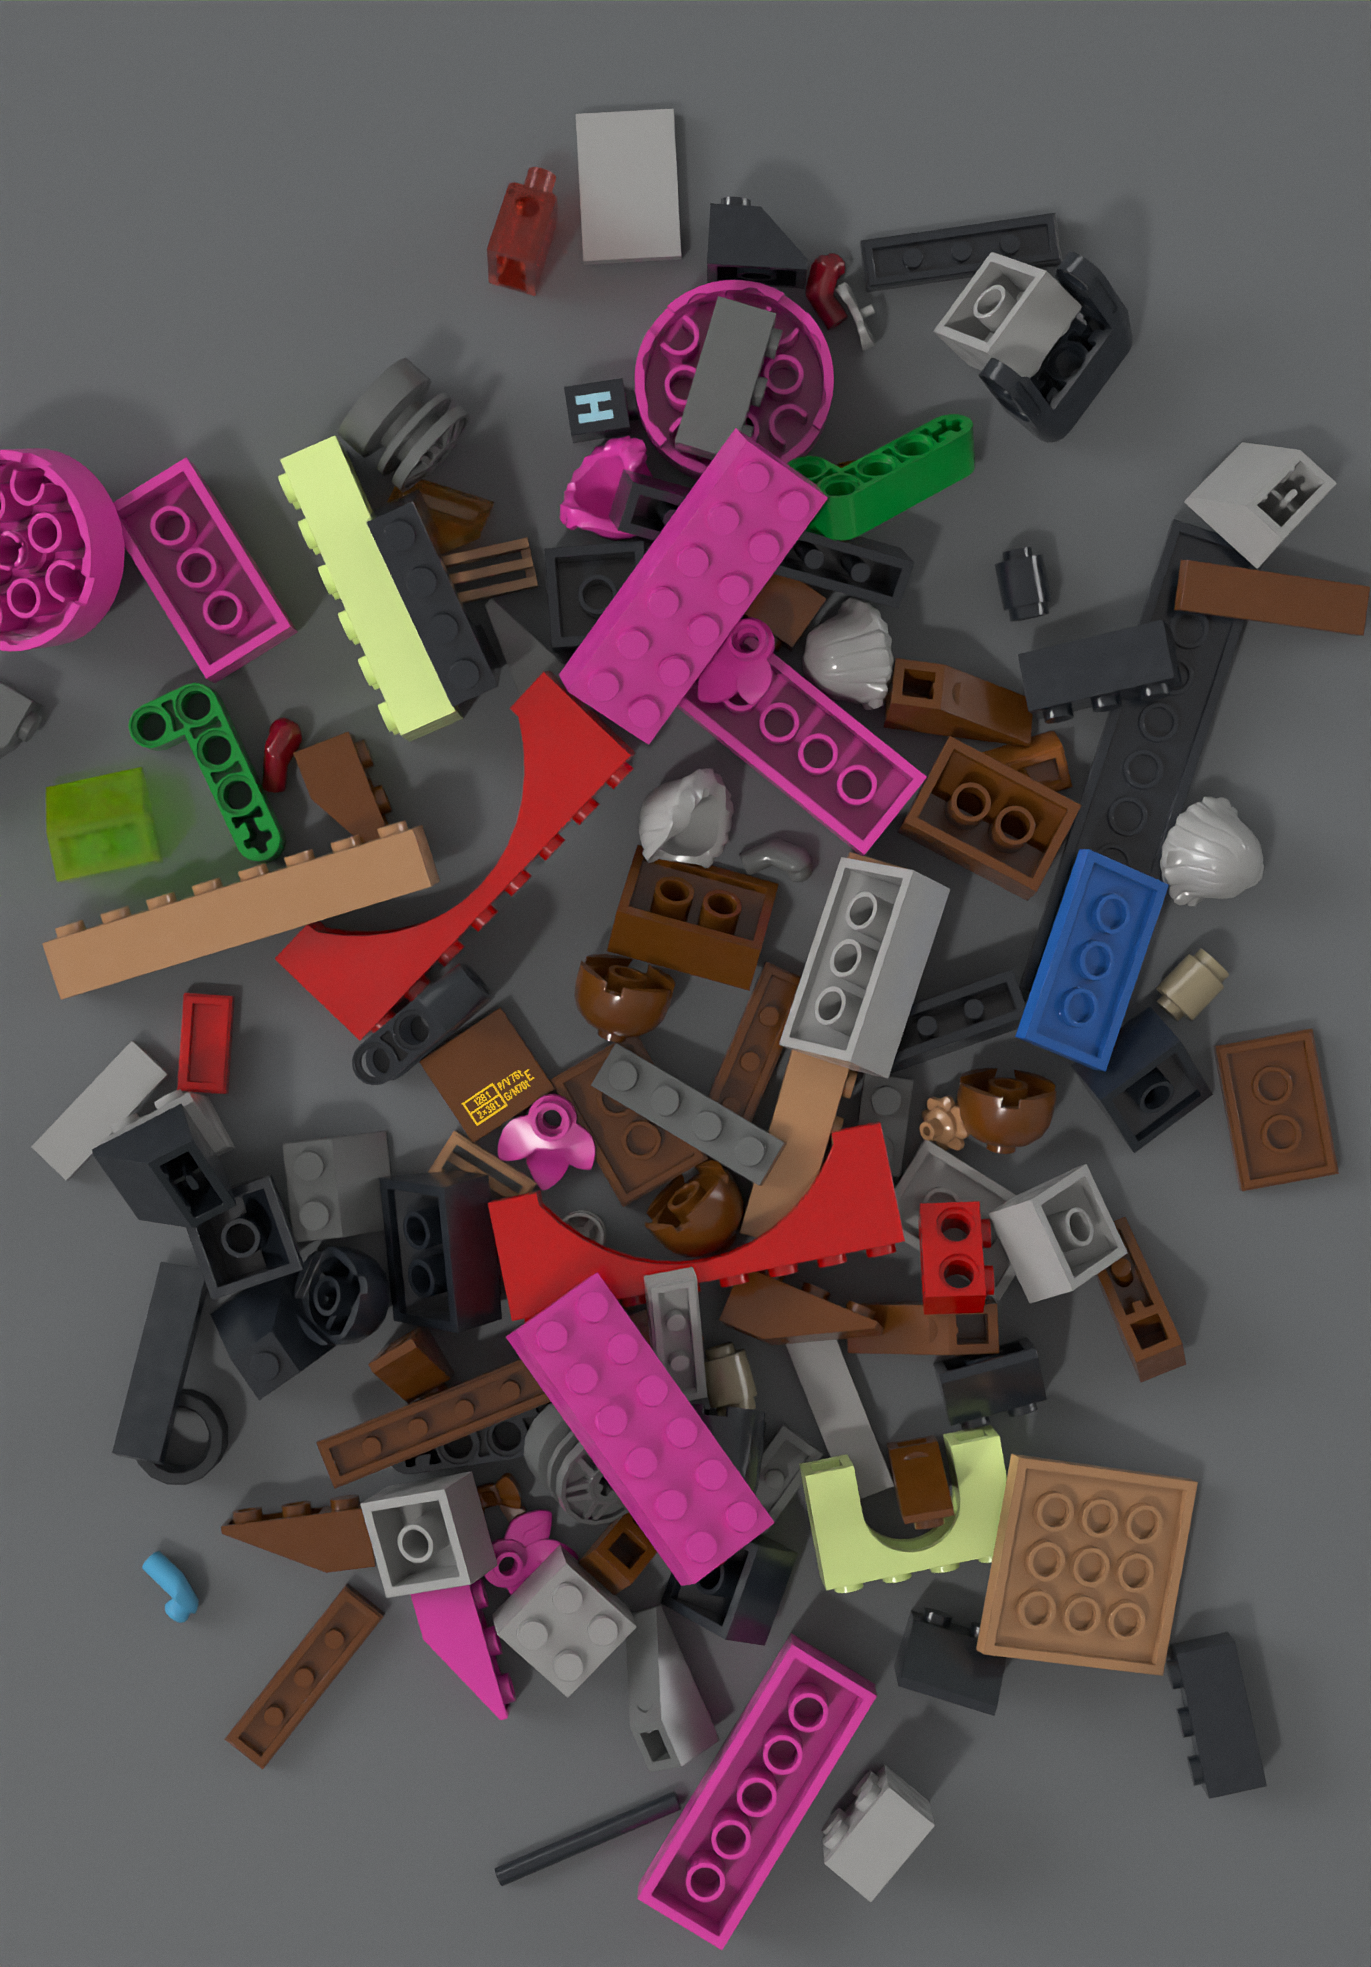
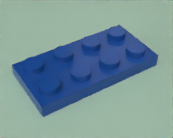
M1079 849L1015 1037L1094 1070L1106 1072L1169 884L1090 849Z

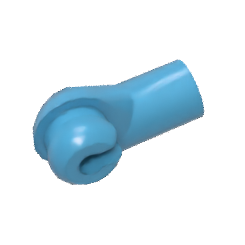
M160 1551L149 1556L144 1562L142 1569L172 1597L165 1604L166 1614L178 1623L187 1621L190 1614H195L198 1610L199 1599L185 1575Z

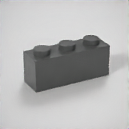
M718 296L675 439V449L713 460L735 428L749 438L752 437L754 427L746 425V420L751 405L759 408L761 406L768 383V378L760 376L765 357L775 359L783 330L774 328L776 313Z

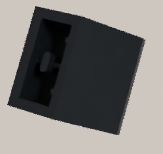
M182 1103L92 1149L93 1156L138 1220L194 1228L237 1205L224 1166Z

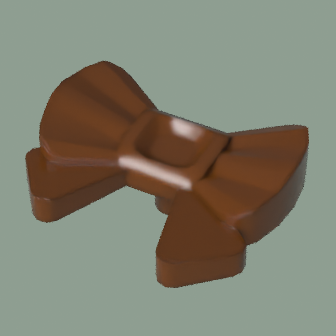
M511 1473L503 1474L495 1483L476 1487L483 1513H485L486 1508L499 1506L509 1523L517 1516L526 1513V1508L521 1505V1487Z

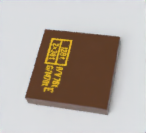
M502 1007L419 1061L473 1143L532 1105L538 1098L547 1095L555 1089Z

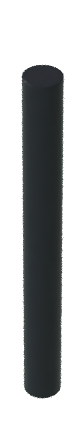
M675 1791L500 1865L495 1868L496 1877L501 1886L507 1885L682 1810Z

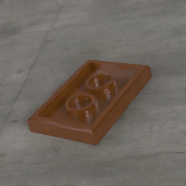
M1303 1029L1213 1046L1239 1190L1247 1191L1339 1174L1313 1029Z
M627 1037L625 1042H615L654 1064L639 1037ZM615 1043L550 1079L558 1095L565 1097L573 1104L577 1113V1123L591 1134L596 1147L595 1159L621 1205L625 1207L707 1160L708 1156L591 1086L614 1047Z

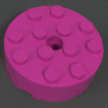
M723 280L698 286L671 302L643 338L635 366V393L639 415L647 436L664 459L683 474L698 480L712 461L675 449V439L718 296L776 313L774 328L783 330L775 359L765 357L760 376L768 378L761 406L759 408L751 405L746 420V425L754 427L751 439L786 464L792 459L806 456L818 441L827 422L834 387L832 358L825 337L815 320L798 304L786 297L785 293L761 283L745 280Z
M42 448L0 450L1 651H25L54 647L83 637L94 629L107 614L120 587L124 568L125 543L121 523L112 499L98 478L89 469L72 457L58 451Z

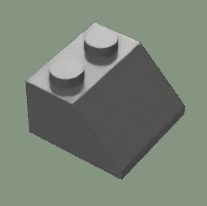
M387 1130L295 1140L282 1144L291 1227L296 1242L341 1238L384 1230L379 1178L392 1176Z

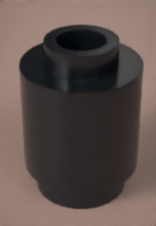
M1031 547L1003 552L1004 562L995 564L1003 611H1009L1010 621L1015 622L1048 615L1047 602L1052 601L1043 554L1033 555Z

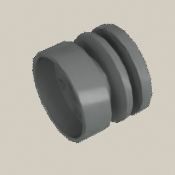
M406 357L387 368L369 386L348 412L338 431V435L363 458L372 455L384 446L386 450L381 456L377 470L383 476L396 470L391 482L402 493L411 489L423 477L430 475L440 466L455 447L458 437L470 418L469 413L460 405L447 412L452 400L445 392L438 394L424 404L422 401L429 390L431 380Z
M552 1403L548 1404L533 1420L525 1437L524 1457L530 1471L551 1492L553 1498L560 1503L565 1512L579 1523L590 1525L608 1523L628 1513L629 1511L555 1406Z

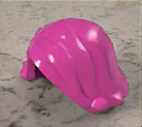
M630 436L612 438L605 445L596 446L590 455L584 457L581 467L574 471L571 481L567 484L564 500L560 504L559 518L562 524L572 531L579 527L582 530L592 531L600 537L613 541L630 539L636 536L618 531L609 518V513L623 469L653 477L646 465L647 448L643 440L631 438Z

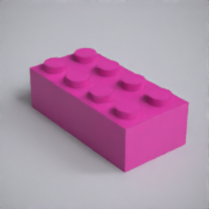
M187 457L113 502L121 523L125 548L206 679L217 683L298 632L197 467Z

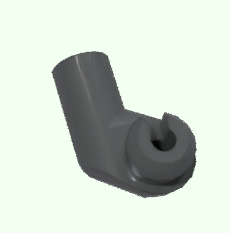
M781 838L770 840L739 853L748 876L771 866L787 872L790 880L793 882H803L813 873V866L810 863L812 858L808 851Z

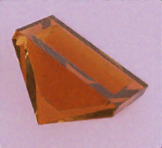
M421 479L411 489L403 493L394 486L387 503L415 490H420L440 534L437 542L441 554L479 539L494 507V501Z

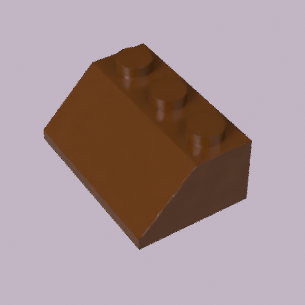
M949 736L918 791L898 833L1028 901L1038 891L1082 805Z
M637 845L616 911L607 951L750 991L779 884L713 865L709 868H704L698 864L662 859L648 863L643 856V846Z

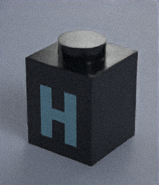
M623 378L564 387L573 443L631 435L629 421L639 420L635 390L625 392Z

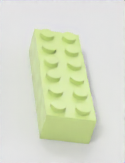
M334 435L280 459L286 473L278 476L279 482L289 503H293L296 510L301 508L304 513L305 519L298 521V525L309 549H313L315 555L321 553L325 561V565L318 567L320 576L328 593L332 594L335 600L341 598L346 609L338 613L339 619L348 639L352 640L355 645L360 643L365 656L359 658L358 662L369 686H373L374 690L380 688L384 696L385 702L378 704V708L389 732L392 731L394 735L400 733L403 738L411 742L463 719L458 705L452 707L366 523L373 510L346 449Z

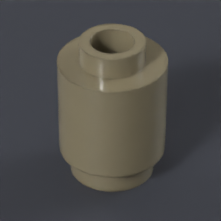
M1200 948L1193 956L1188 954L1156 987L1162 995L1156 1002L1175 1021L1178 1022L1184 1016L1192 1022L1224 989L1222 982L1229 974L1211 955Z
M733 1342L705 1349L707 1357L704 1359L705 1378L710 1407L716 1408L718 1416L725 1417L727 1407L755 1409L754 1396L758 1393L745 1349L735 1350Z

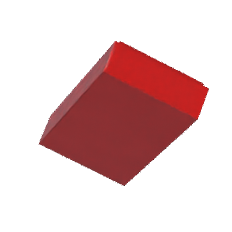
M184 993L177 1090L228 1094L235 996Z

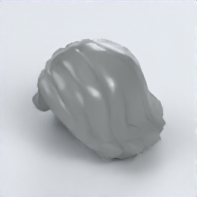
M851 597L842 603L836 616L816 626L807 634L805 652L802 657L803 674L808 682L828 698L862 704L865 710L877 709L883 705L889 694L888 686L893 673L892 664L894 656L891 651L892 638L888 633V624L881 619L879 610L874 608L865 599L860 600L859 598Z
M699 768L691 775L682 779L662 783L646 796L639 816V835L644 849L643 856L648 863L662 859L698 864L704 868H709L713 864L714 858L723 853L725 844L729 842L728 833L733 823L731 817L734 813V808L730 800L732 795L725 787L721 775L714 773V770L711 768L702 770Z
M1204 797L1202 802L1188 806L1186 812L1179 814L1175 826L1168 831L1167 838L1161 847L1162 858L1160 860L1162 880L1164 883L1169 884V895L1174 899V903L1179 906L1186 904L1191 907L1196 906L1204 898H1233L1241 894L1245 889L1255 886L1262 879L1264 859L1261 844L1253 832L1240 821L1237 816L1238 811L1231 807L1229 800L1223 797L1217 799Z

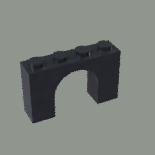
M415 490L374 509L366 523L452 707L498 687L502 668L482 625H473L454 588L438 547L437 540L440 534L420 490Z

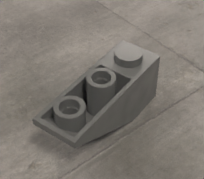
M659 1605L631 1612L637 1627L626 1638L630 1728L650 1772L682 1767L720 1741L712 1723L711 1715L706 1709L694 1682L691 1669L687 1665L673 1634L672 1626L666 1618L662 1606Z

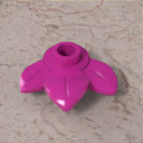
M745 618L738 621L700 674L698 698L701 702H723L739 692L740 696L753 706L766 695L773 678L768 659L771 657L775 647L773 632L766 623L756 618ZM750 637L758 638L759 643L755 650L751 652L743 651L742 647L746 639Z
M548 1094L538 1098L531 1106L528 1115L510 1120L503 1129L498 1143V1158L504 1161L526 1158L531 1175L542 1190L549 1189L561 1180L568 1170L569 1164L579 1169L591 1170L596 1153L595 1143L591 1134L577 1123V1113L573 1104L565 1097L557 1094ZM549 1110L557 1111L561 1115V1124L553 1126L547 1123L545 1112Z
M543 1509L533 1510L514 1518L509 1523L504 1538L492 1542L498 1566L484 1576L492 1585L507 1588L510 1595H512L559 1545L577 1560L578 1555L566 1544L555 1539H549L552 1513L549 1510ZM505 1557H513V1567L508 1571H500V1561Z

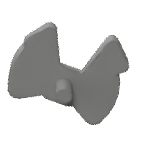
M845 282L840 284L835 290L848 305L860 334L862 349L865 351L876 345L864 319L876 313L872 304L860 309L850 286Z

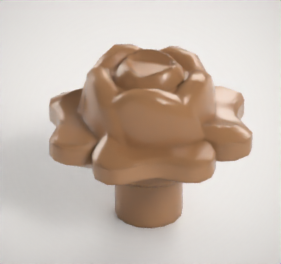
M949 1095L941 1099L936 1097L929 1098L927 1100L928 1109L922 1112L924 1122L921 1123L919 1128L921 1136L927 1141H936L937 1146L945 1151L950 1148L957 1151L963 1149L965 1145L964 1139L969 1137L970 1134L966 1131L961 1120L959 1106Z

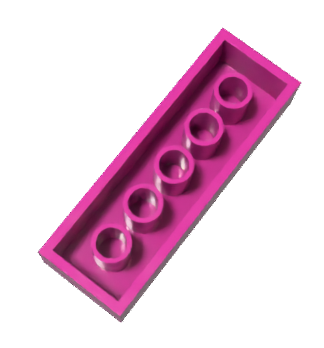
M735 428L560 672L559 676L567 691L649 745L828 497L812 481Z
M754 637L746 639L743 643V651L751 652L755 650L759 641ZM774 653L768 659L773 674L770 689L753 706L747 703L740 696L739 692L723 702H701L698 698L699 675L677 705V708L862 856L867 853L927 778Z
M598 1272L582 1281L506 1336V1339L681 1586L697 1583L775 1523Z
M790 1633L638 1885L637 1899L720 1950H723L876 1699L875 1684Z

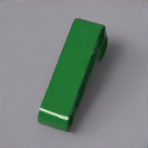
M959 414L939 416L843 468L817 456H802L792 459L787 464L816 484L828 497L807 527L832 540L853 539L966 478L975 470L972 420Z
M187 684L140 706L133 712L128 725L130 736L142 747L162 751L186 740L188 741L232 838L244 857L251 861L268 863L275 861L282 855L286 846L284 830L265 790L262 788V783L223 699L216 691L204 684ZM206 694L211 704L210 711L203 719L193 720L188 714V703L195 695ZM152 715H161L166 723L165 732L158 740L149 741L144 735V723ZM226 738L231 745V756L225 763L215 765L209 759V746L216 739ZM245 782L252 790V800L248 806L237 810L230 804L229 792L237 783ZM261 810L263 817L254 818L255 823L260 831L272 834V839L266 842L268 850L265 853L262 849L251 848L250 842L256 839V833L252 825L244 822L240 826L238 822L239 819L254 817Z

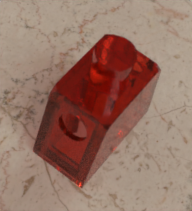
M530 167L524 184L509 183L487 247L488 280L490 284L536 296L558 219V196L552 193L556 176L552 172L539 167Z

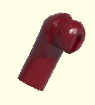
M835 253L820 255L813 261L810 266L805 290L806 298L828 331L834 329L849 317L834 295L837 280L845 273L846 269L844 260Z
M288 718L276 719L271 724L269 729L270 735L265 743L262 788L268 792L279 793L286 790L288 765L294 757L293 753L298 750L302 742L301 728L297 723Z

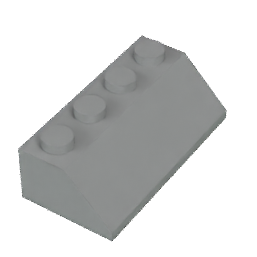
M841 857L779 1045L854 1071L888 1079L950 889L914 870Z

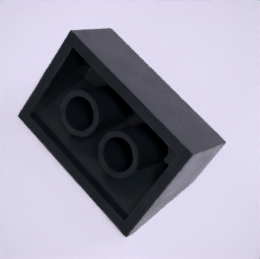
M453 1170L379 1178L393 1320L460 1333L502 1319L496 1241L488 1203L492 1201L489 1175Z

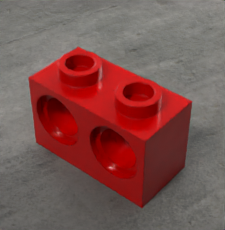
M980 1201L920 1203L918 1230L924 1315L984 1313L986 1295H994L993 1265H984L983 1249L991 1248V1226L989 1218L981 1219ZM951 1228H957L964 1231L967 1237L961 1241H951L943 1235V1232ZM959 1274L968 1278L971 1284L964 1288H955L946 1282V1278Z

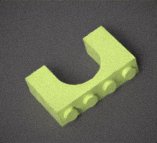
M991 1425L943 1434L952 1482L951 1500L955 1516L944 1517V1525L935 1527L929 1532L911 1539L886 1537L873 1530L865 1522L854 1465L847 1454L799 1464L819 1574L826 1590L834 1589L837 1593L854 1592L863 1588V1583L879 1579H882L885 1583L902 1582L911 1578V1573L930 1569L933 1573L950 1572L959 1568V1563L978 1559L981 1563H992L1007 1481L1000 1436Z

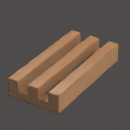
M528 538L442 556L444 564L448 568L521 552L522 559L450 574L453 585L525 569L526 578L457 593L462 604L539 587Z
M454 1130L428 1173L446 1171L443 1169L446 1161H449L465 1172L489 1175L490 1188L505 1198L530 1193L537 1184L535 1180L505 1161L500 1160L477 1143H473L469 1138ZM457 1145L523 1186L521 1191L517 1193L454 1153L453 1150Z

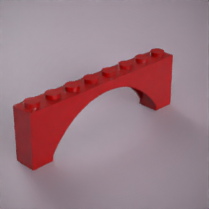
M551 671L543 672L510 707L519 717L523 740V794L517 822L509 843L496 866L482 884L449 911L428 921L403 928L381 931H351L329 928L320 921L307 924L275 957V960L359 1041L367 1037L371 1032L374 1034L396 1015L392 1010L404 997L410 1002L417 998L432 982L425 975L438 962L445 968L464 949L465 946L459 939L471 927L479 932L498 913V910L493 906L495 901L505 891L511 897L514 896L532 877L526 870L538 856L547 861L566 841L560 833L568 824L574 820L580 826L600 805L594 797L607 784L614 790L634 769L628 761L636 752L583 701L569 693L563 682Z
M880 1121L831 1131L834 1144L809 1190L793 1209L772 1228L752 1241L728 1252L707 1258L684 1261L654 1260L632 1256L606 1247L583 1235L557 1216L543 1203L541 1190L490 1201L488 1207L512 1321L524 1319L526 1323L597 1272L617 1300L622 1299L623 1307H630L646 1303L644 1276L693 1267L697 1276L698 1292H700V1283L719 1279L720 1287L739 1285L750 1281L748 1273L768 1269L769 1277H778L798 1272L797 1263L817 1259L818 1267H827L848 1262L846 1253L866 1249L868 1258L897 1252L895 1243L904 1242L905 1238Z

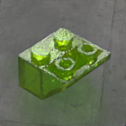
M143 767L46 787V834L57 882L72 883L163 863Z

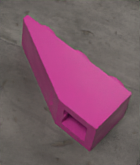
M478 1579L471 1585L410 1594L423 1640L500 1720L507 1719L511 1709L510 1703L516 1701V1695L510 1674H501L496 1656L502 1654L500 1638L496 1633L495 1625L487 1627L482 1609L489 1607V1602L482 1579Z

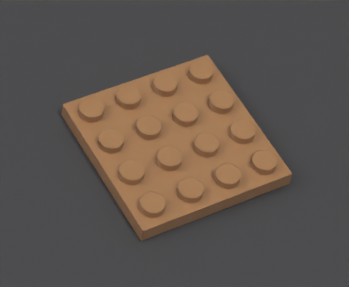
M1011 1454L976 1650L984 1655L1163 1676L1198 1482L1183 1477Z

